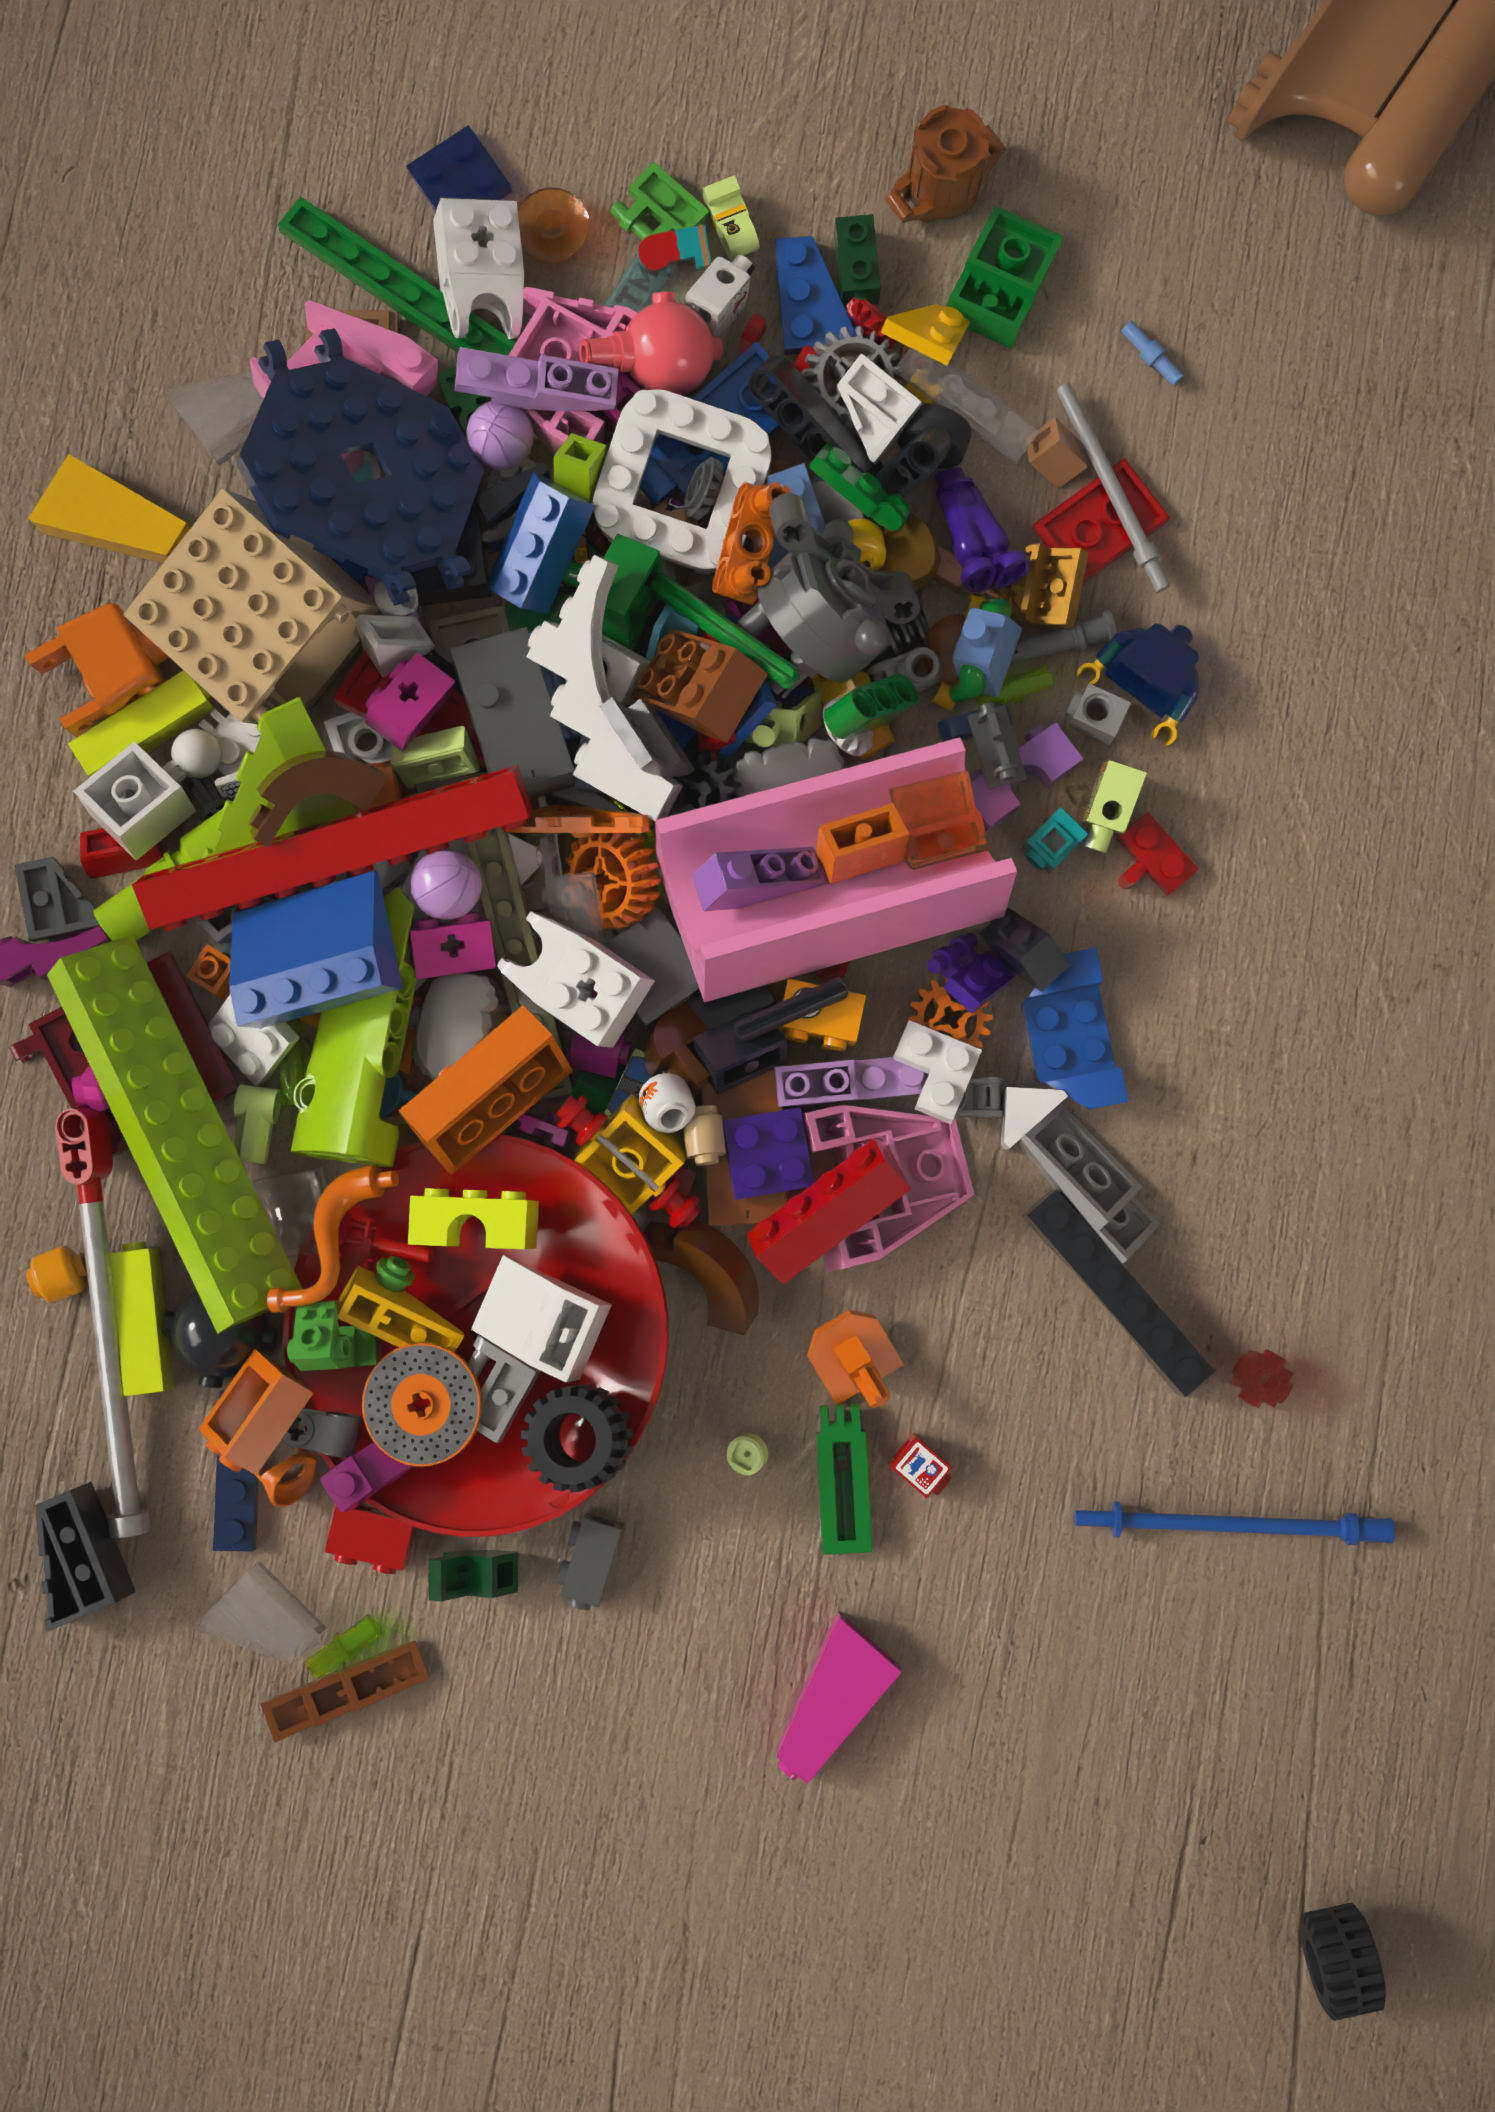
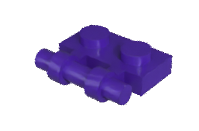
M967 933L966 935L960 934L949 942L948 946L937 949L928 961L927 968L931 973L937 974L940 972L948 979L943 988L969 1012L974 1013L1008 987L1016 975L1007 968L1000 958L993 956L988 950L979 955L974 950V947L978 944L976 935Z

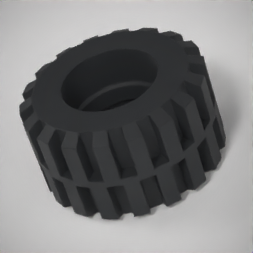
M588 1384L573 1385L553 1390L546 1394L547 1397L538 1399L533 1404L535 1411L527 1413L524 1420L529 1423V1427L521 1430V1439H527L528 1446L521 1449L523 1457L531 1456L533 1462L527 1466L532 1473L539 1471L542 1474L538 1480L543 1484L554 1483L553 1489L561 1492L570 1489V1493L581 1492L611 1480L616 1476L615 1473L623 1469L627 1463L624 1457L631 1454L633 1445L628 1444V1438L634 1437L633 1428H627L625 1421L631 1419L628 1411H620L618 1407L622 1402L617 1397H608V1390L602 1387L594 1389L593 1385ZM572 1413L586 1418L595 1432V1449L592 1456L585 1462L571 1458L561 1445L560 1429L562 1423Z
M1346 1903L1303 1913L1300 1934L1304 1956L1316 1995L1328 2016L1333 2021L1384 2010L1386 1987L1381 1961L1369 1926L1358 1908L1353 1903Z

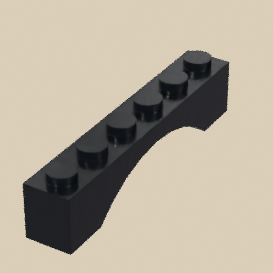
M1057 1189L1050 1190L1021 1215L1047 1246L1103 1304L1176 1394L1186 1398L1215 1372Z

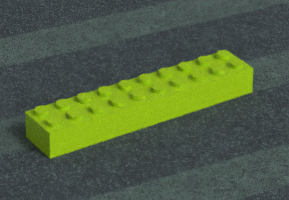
M131 935L61 957L47 976L217 1334L270 1311L267 1304V1295L270 1289L284 1287L287 1291L301 1290L302 1287L134 936Z

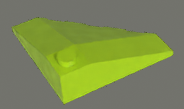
M300 697L261 715L256 727L262 733L254 752L246 751L236 776L237 781L241 782L234 802L226 800L216 824L217 830L221 831L214 850L206 848L203 858L257 842L250 833L252 826L249 825V821L260 804L266 806L268 800L261 797L257 790L261 782L270 772L287 760L310 752L326 751ZM332 794L313 795L300 801L291 810L276 836L355 813L356 810L351 802L342 797Z

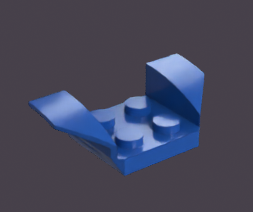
M1097 947L1063 954L1071 966L1042 992L1034 988L1021 1005L1036 1080L1056 1090H1063L1070 1099L1088 1109L1128 1102L1122 1068H1116L1102 1004L1099 985L1104 981Z

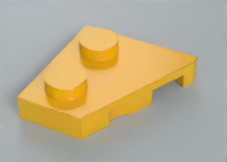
M933 304L888 316L881 333L948 366L971 321L964 318L955 308Z

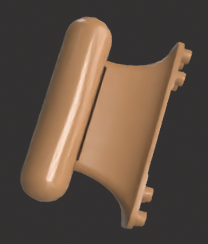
M1324 0L1300 37L1293 41L1282 58L1271 50L1266 54L1256 71L1258 74L1252 82H1247L1226 122L1238 129L1235 137L1240 141H1245L1264 123L1288 115H1307L1322 118L1354 132L1362 137V140L1349 157L1344 170L1343 183L1347 197L1359 210L1375 217L1393 215L1404 209L1414 199L1495 79V0Z

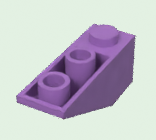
M813 847L714 853L691 875L703 911L738 909L818 887L825 883Z

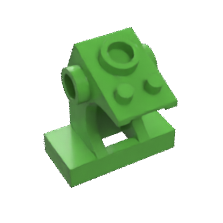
M337 1301L316 1302L310 1305L297 1306L294 1335L289 1340L287 1352L290 1362L294 1363L300 1371L376 1365L382 1359L380 1338L355 1326H338Z

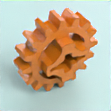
M935 979L930 982V993L920 988L917 994L922 1002L910 1003L909 1008L917 1013L916 1016L908 1017L907 1023L910 1020L981 1049L983 1045L978 1037H988L991 1031L983 1027V1023L993 1020V1015L983 1014V1009L990 1002L988 1001L974 1013H971L963 1005L951 1001L949 993L943 986L940 987ZM932 1000L935 1013L932 1019L924 1022L925 1009ZM944 1010H947L950 1015L955 1013L958 1015L965 1012L954 1023L955 1029H952L950 1024L934 1026L944 1017ZM975 1016L974 1030L967 1039V1034L964 1030L966 1022Z

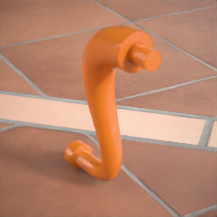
M379 1165L364 1166L338 1176L325 1188L319 1197L315 1209L313 1225L321 1263L320 1278L315 1285L307 1289L287 1291L284 1287L270 1289L267 1295V1304L271 1312H285L289 1307L314 1304L323 1300L332 1292L340 1274L338 1229L343 1216L355 1204L366 1199L381 1197L384 1194L385 1188L397 1186L399 1176L396 1171L383 1172Z

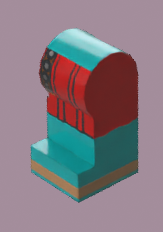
M705 224L645 237L638 248L640 265L645 271L659 273L664 271L668 265L694 260L696 271L707 269L712 262Z

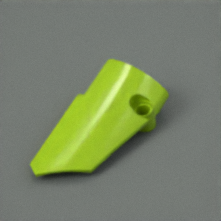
M399 887L383 898L403 989L321 1012L306 1076L297 1084L294 1091V1101L299 1108L290 1152L292 1154L316 1159L379 1165L381 1167H393L400 1132L398 1131V1126L380 1120L379 1112L386 1078L394 1077L400 1067L416 985L413 967L404 962L415 905Z

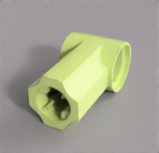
M239 1085L234 1101V1117L237 1119L233 1145L242 1162L267 1165L273 1124L277 1123L281 1110L282 1094L280 1089Z

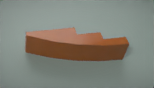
M413 1640L260 1703L273 1741L276 1743L309 1727H317L352 1710L354 1712L427 1680L429 1676L416 1641Z

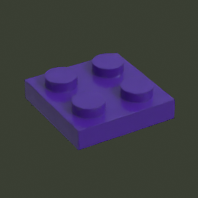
M801 1107L723 1121L726 1154L735 1200L810 1187L814 1184Z

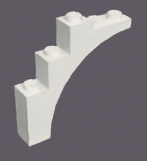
M594 555L591 561L587 560L578 574L577 581L580 584L574 596L569 597L561 608L559 617L562 621L560 625L549 621H544L542 626L538 625L529 638L528 646L530 650L526 657L567 679L566 684H561L553 695L551 705L554 708L550 717L590 738L589 743H584L576 754L574 763L577 767L573 775L639 813L648 815V818L655 821L668 816L683 784L673 777L652 775L641 770L600 709V706L611 698L602 660V624L607 596L619 565L604 557Z

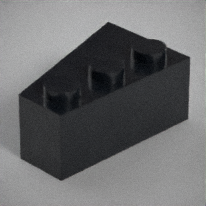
M92 1482L35 1505L39 1556H43L45 1580L41 1582L42 1594H46L48 1618L45 1620V1633L110 1606L136 1592L115 1538L110 1537L108 1521Z

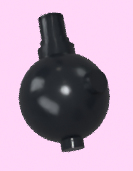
M197 1290L183 1300L176 1312L167 1311L162 1323V1334L171 1335L172 1344L178 1358L188 1369L200 1375L198 1385L204 1387L222 1388L224 1378L236 1376L254 1349L261 1353L263 1350L272 1352L277 1340V1328L268 1327L265 1313L217 1334Z

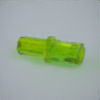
M368 1613L362 1620L344 1633H335L333 1635L334 1640L307 1658L305 1664L310 1674L316 1679H320L345 1660L352 1661L355 1659L356 1652L377 1637L382 1636L383 1632L379 1624Z

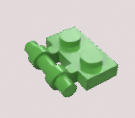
M654 161L628 187V195L636 202L628 208L621 201H618L611 209V214L620 221L619 226L628 234L633 232L642 241L645 237L653 234L703 225L710 217L709 210ZM647 213L661 223L655 231L642 220Z

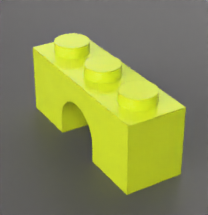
M425 1188L424 1196H410L408 1245L460 1246V1232L463 1224L470 1217L476 1216L485 1226V1248L537 1249L539 1201L526 1200V1192L502 1191L501 1199H487V1191L463 1190V1198L449 1197V1189Z

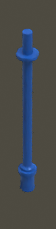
M1118 1501L1112 1503L1111 1511L1075 1510L1074 1512L1075 1526L1111 1527L1114 1538L1121 1536L1123 1528L1334 1536L1340 1537L1347 1545H1357L1358 1542H1386L1391 1544L1395 1534L1392 1518L1358 1517L1355 1513H1346L1339 1521L1123 1512L1121 1503Z

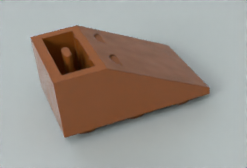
M670 628L667 635L660 640L657 652L648 667L639 675L637 685L630 696L636 700L641 698L657 711L706 736L727 743L768 673L737 648Z

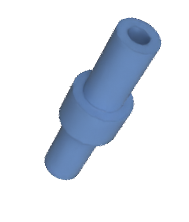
M1130 321L1122 329L1121 333L1141 352L1139 357L1149 368L1154 366L1172 386L1180 382L1184 374L1165 355V348L1156 339L1151 341L1133 321Z

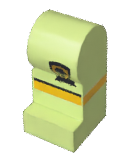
M735 175L703 187L704 206L709 210V218L728 258L732 261L736 255L745 256L759 250L760 245L757 233L749 218V213L740 194V187Z

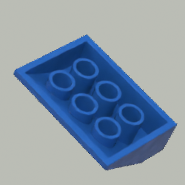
M377 871L368 872L233 913L229 990L236 1024L239 1027L262 1029L403 989Z

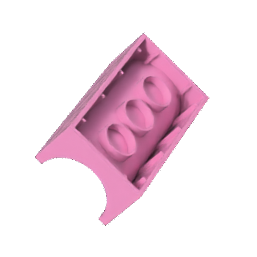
M960 737L655 820L656 863H659L657 870L660 878L663 879L661 882L704 1002L1005 916L1017 870L1012 858L996 862L988 852L980 836L969 802L964 766L966 750ZM890 803L895 805L909 832L905 859L902 862L831 884L817 857L825 879L823 885L738 909L703 911L691 876L714 853L803 847H813L816 852L820 825Z

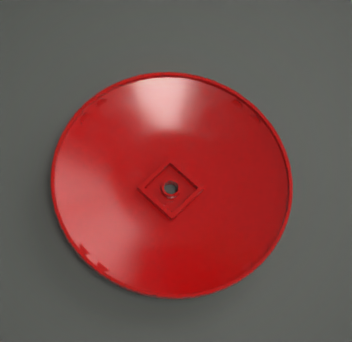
M499 1134L451 1175L421 1141L396 1151L393 1167H381L383 1172L396 1171L398 1173V1185L385 1188L384 1194L381 1197L363 1200L352 1206L345 1213V1215L351 1214L353 1221L367 1223L370 1218H374L376 1226H378L374 1239L379 1237L408 1243L410 1196H424L425 1188L449 1189V1197L463 1198V1190L487 1191V1199H501L502 1191L526 1192V1200L539 1201L537 1249L485 1248V1226L479 1218L472 1216L465 1221L461 1228L460 1246L423 1245L433 1247L434 1249L433 1259L430 1263L402 1258L411 1265V1271L415 1276L412 1284L406 1286L404 1290L464 1332V1338L455 1353L463 1358L466 1363L469 1362L476 1349L473 1344L477 1337L475 1332L471 1330L503 1255L610 1303L612 1306L580 1380L564 1382L541 1371L502 1442L496 1443L476 1431L469 1444L453 1458L432 1466H415L392 1484L384 1486L365 1500V1502L396 1520L438 1534L459 1537H489L536 1527L575 1508L607 1483H602L599 1486L581 1492L570 1493V1489L561 1492L553 1489L554 1483L545 1485L538 1479L542 1475L539 1471L533 1473L530 1471L527 1465L533 1461L530 1455L523 1457L521 1448L528 1446V1440L521 1439V1430L529 1427V1423L524 1420L527 1413L535 1411L533 1404L538 1399L547 1397L546 1394L553 1390L573 1385L588 1384L593 1385L594 1389L602 1387L608 1390L607 1396L610 1398L617 1397L622 1402L618 1408L621 1412L628 1411L631 1418L625 1421L627 1428H633L634 1437L628 1438V1444L633 1445L631 1453L640 1442L651 1421L662 1390L669 1348V1316L665 1289L658 1264L641 1228L619 1197L592 1172L554 1149L534 1141ZM339 1225L338 1233H341V1225ZM312 1227L304 1242L293 1269L302 1289L315 1285L321 1275V1263L314 1235V1227ZM352 1229L350 1237L363 1240L365 1231ZM346 1244L344 1257L340 1263V1274L337 1284L327 1297L318 1302L337 1301L338 1309L339 1298L358 1265L363 1267L364 1262L368 1261V1258L364 1256L365 1249L361 1245ZM376 1253L375 1264L372 1270L369 1271L376 1274V1264L379 1259L390 1258V1256ZM297 1306L289 1307L284 1312L283 1319L285 1368L313 1392V1395L302 1410L315 1409L361 1416L362 1422L356 1451L358 1453L374 1442L364 1423L362 1397L366 1381L376 1365L300 1371L288 1358L287 1348L289 1340L294 1335ZM338 1319V1326H339V1327H341V1326H353V1325H350V1324H348V1323H346V1322H344V1321ZM381 1339L382 1358L399 1348ZM490 1357L477 1378L480 1390L496 1364V1361ZM420 1393L418 1394L419 1400L413 1403L415 1410H421L425 1406L431 1405L429 1398L422 1399ZM572 1413L565 1418L560 1429V1441L564 1451L577 1461H587L592 1456L596 1445L595 1432L590 1422L583 1416ZM318 1451L331 1470L347 1459L321 1454ZM630 1455L625 1456L624 1460L626 1461Z

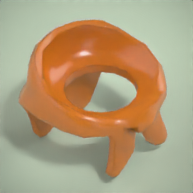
M294 1447L298 1454L289 1456L271 1469L261 1468L258 1474L255 1475L263 1483L272 1505L282 1508L287 1507L305 1494L316 1475L317 1457L314 1453L307 1449ZM300 1463L304 1464V1468L296 1477L279 1483L283 1475L292 1466Z

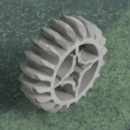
M846 326L841 327L839 331L840 340H838L834 333L828 332L825 336L827 345L817 341L813 346L817 355L808 354L805 362L812 368L804 369L801 373L806 380L813 381L810 383L812 387L850 429L853 427V421L849 410L839 405L844 400L838 387L831 396L828 395L823 382L825 363L832 368L831 374L835 377L837 384L854 363L844 357L839 358L836 355L844 351H856L865 354L870 361L893 379L904 373V367H892V363L899 358L898 352H892L889 355L885 352L890 344L889 340H883L879 346L874 342L877 338L876 331L871 332L866 339L863 338V327L861 326L856 327L853 337H850ZM894 379L901 386L905 387V383H903L900 380Z

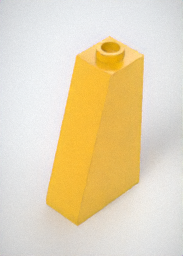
M70 454L67 455L28 518L46 535L159 563L165 562L191 528L185 521Z

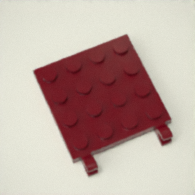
M168 951L148 961L149 970L213 1103L216 1104L235 1094L240 1084L222 1049L212 1039L211 1030L208 1027L209 1024L173 954ZM60 1007L29 1023L28 1025L33 1035L9 1046V1049L15 1061L21 1060L22 1063L35 1058L43 1052L71 1109L79 1108L73 1095L72 1078L81 1076L90 1065L63 1008ZM109 1108L104 1110V1113L108 1118L112 1156L115 1157L128 1150L129 1147ZM81 1118L80 1127L84 1132L85 1125Z

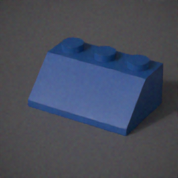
M533 472L489 575L488 582L492 591L522 609L548 614L596 505L543 475Z

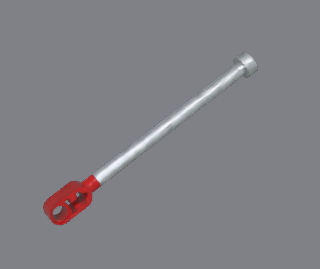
M90 1107L72 1108L61 1112L56 1120L59 1162L63 1177L68 1182L77 1184L115 1513L108 1516L109 1534L111 1538H125L147 1533L151 1528L148 1509H140L127 1396L123 1394L113 1277L101 1180L106 1179L113 1169L109 1122L104 1111L98 1112ZM81 1118L85 1125L84 1132L80 1128Z

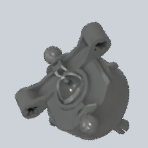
M793 493L779 495L770 504L769 513L777 541L790 552L770 570L769 581L765 585L757 587L760 601L736 625L755 638L767 626L772 624L776 632L790 648L781 657L787 661L790 660L789 662L797 667L800 674L799 680L794 683L792 688L786 689L771 678H768L771 689L777 695L780 693V697L786 698L808 676L813 678L817 673L839 683L851 680L893 643L885 618L895 624L908 623L919 614L920 603L911 577L907 573L900 571H873L860 562L861 549L852 543L854 533L853 528L848 522L841 519L833 520L825 526L822 535L811 527L804 500L800 496Z

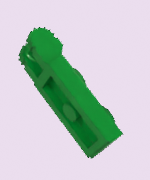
M827 443L809 464L810 469L867 517H871L880 526H884V529L891 530L892 532L894 530L898 531L909 517L910 504H907V501H903V497L898 493L887 494L882 489L879 480L869 473L861 472L851 463L850 457L842 449L832 447Z

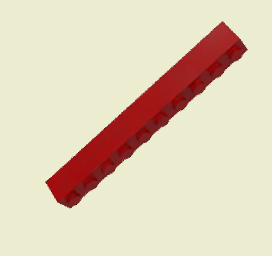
M517 764L372 807L367 812L362 810L275 836L269 847L259 842H254L143 875L132 884L149 930L163 926L164 931H170L186 925V919L200 915L201 920H208L223 914V908L237 904L239 909L249 908L262 902L260 897L274 893L276 898H283L298 892V886L312 882L313 887L324 886L336 880L335 875L349 871L351 876H358L373 870V864L387 860L389 865H395L411 859L412 852L425 849L426 853L430 854L447 849L450 846L448 842L463 838L465 843L480 840L488 835L487 830L502 827L503 832L520 828L526 824L525 819L530 817L533 808Z

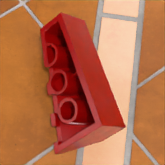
M872 1139L863 1147L856 1149L850 1157L834 1169L824 1173L818 1181L802 1193L792 1197L786 1205L770 1217L760 1221L754 1229L747 1233V1237L756 1258L784 1285L909 1192L911 1187L889 1146L884 1141Z

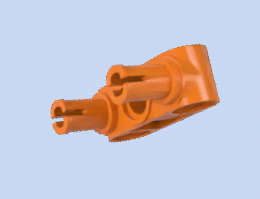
M744 482L740 486L734 500L713 580L712 590L714 593L748 605H752L758 597L757 587L765 585L769 581L771 574L767 564L773 547L775 531L769 507L772 501L779 495L791 493L786 485L779 486L780 483L774 482L770 485L761 484L756 486ZM743 535L750 537L754 545L752 553L743 547Z

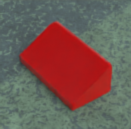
M104 828L80 833V862L88 877L92 879L147 868L164 857L161 841L138 860H135Z

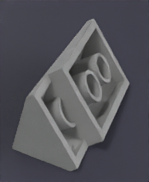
M1062 1103L1038 1122L1017 1143L1051 1187L1061 1193L1121 1264L1126 1262L1159 1227L1160 1223L1134 1197L1143 1187Z

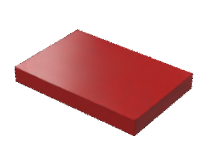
M1125 458L1112 466L1146 537L1150 536L1165 525L1171 517ZM1099 477L1035 522L1031 528L1047 548H1081L1088 552L1083 584L1133 548Z

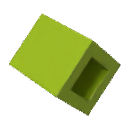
M571 433L554 455V482L592 503L607 456V445Z

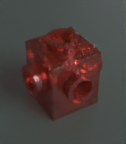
M1265 1349L1263 1354H1261L1260 1352L1248 1350L1247 1354H1243L1236 1362L1232 1370V1375L1234 1376L1229 1384L1241 1390L1238 1397L1255 1408L1259 1409L1261 1404L1274 1408L1277 1402L1283 1403L1291 1392L1293 1383L1290 1380L1294 1373L1284 1368L1287 1361L1274 1352ZM1265 1373H1270L1271 1375L1263 1387L1261 1377Z

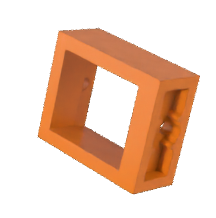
M254 1349L198 1430L208 1439L205 1446L220 1456L219 1461L237 1473L244 1468L257 1475L309 1401L313 1392L283 1365Z

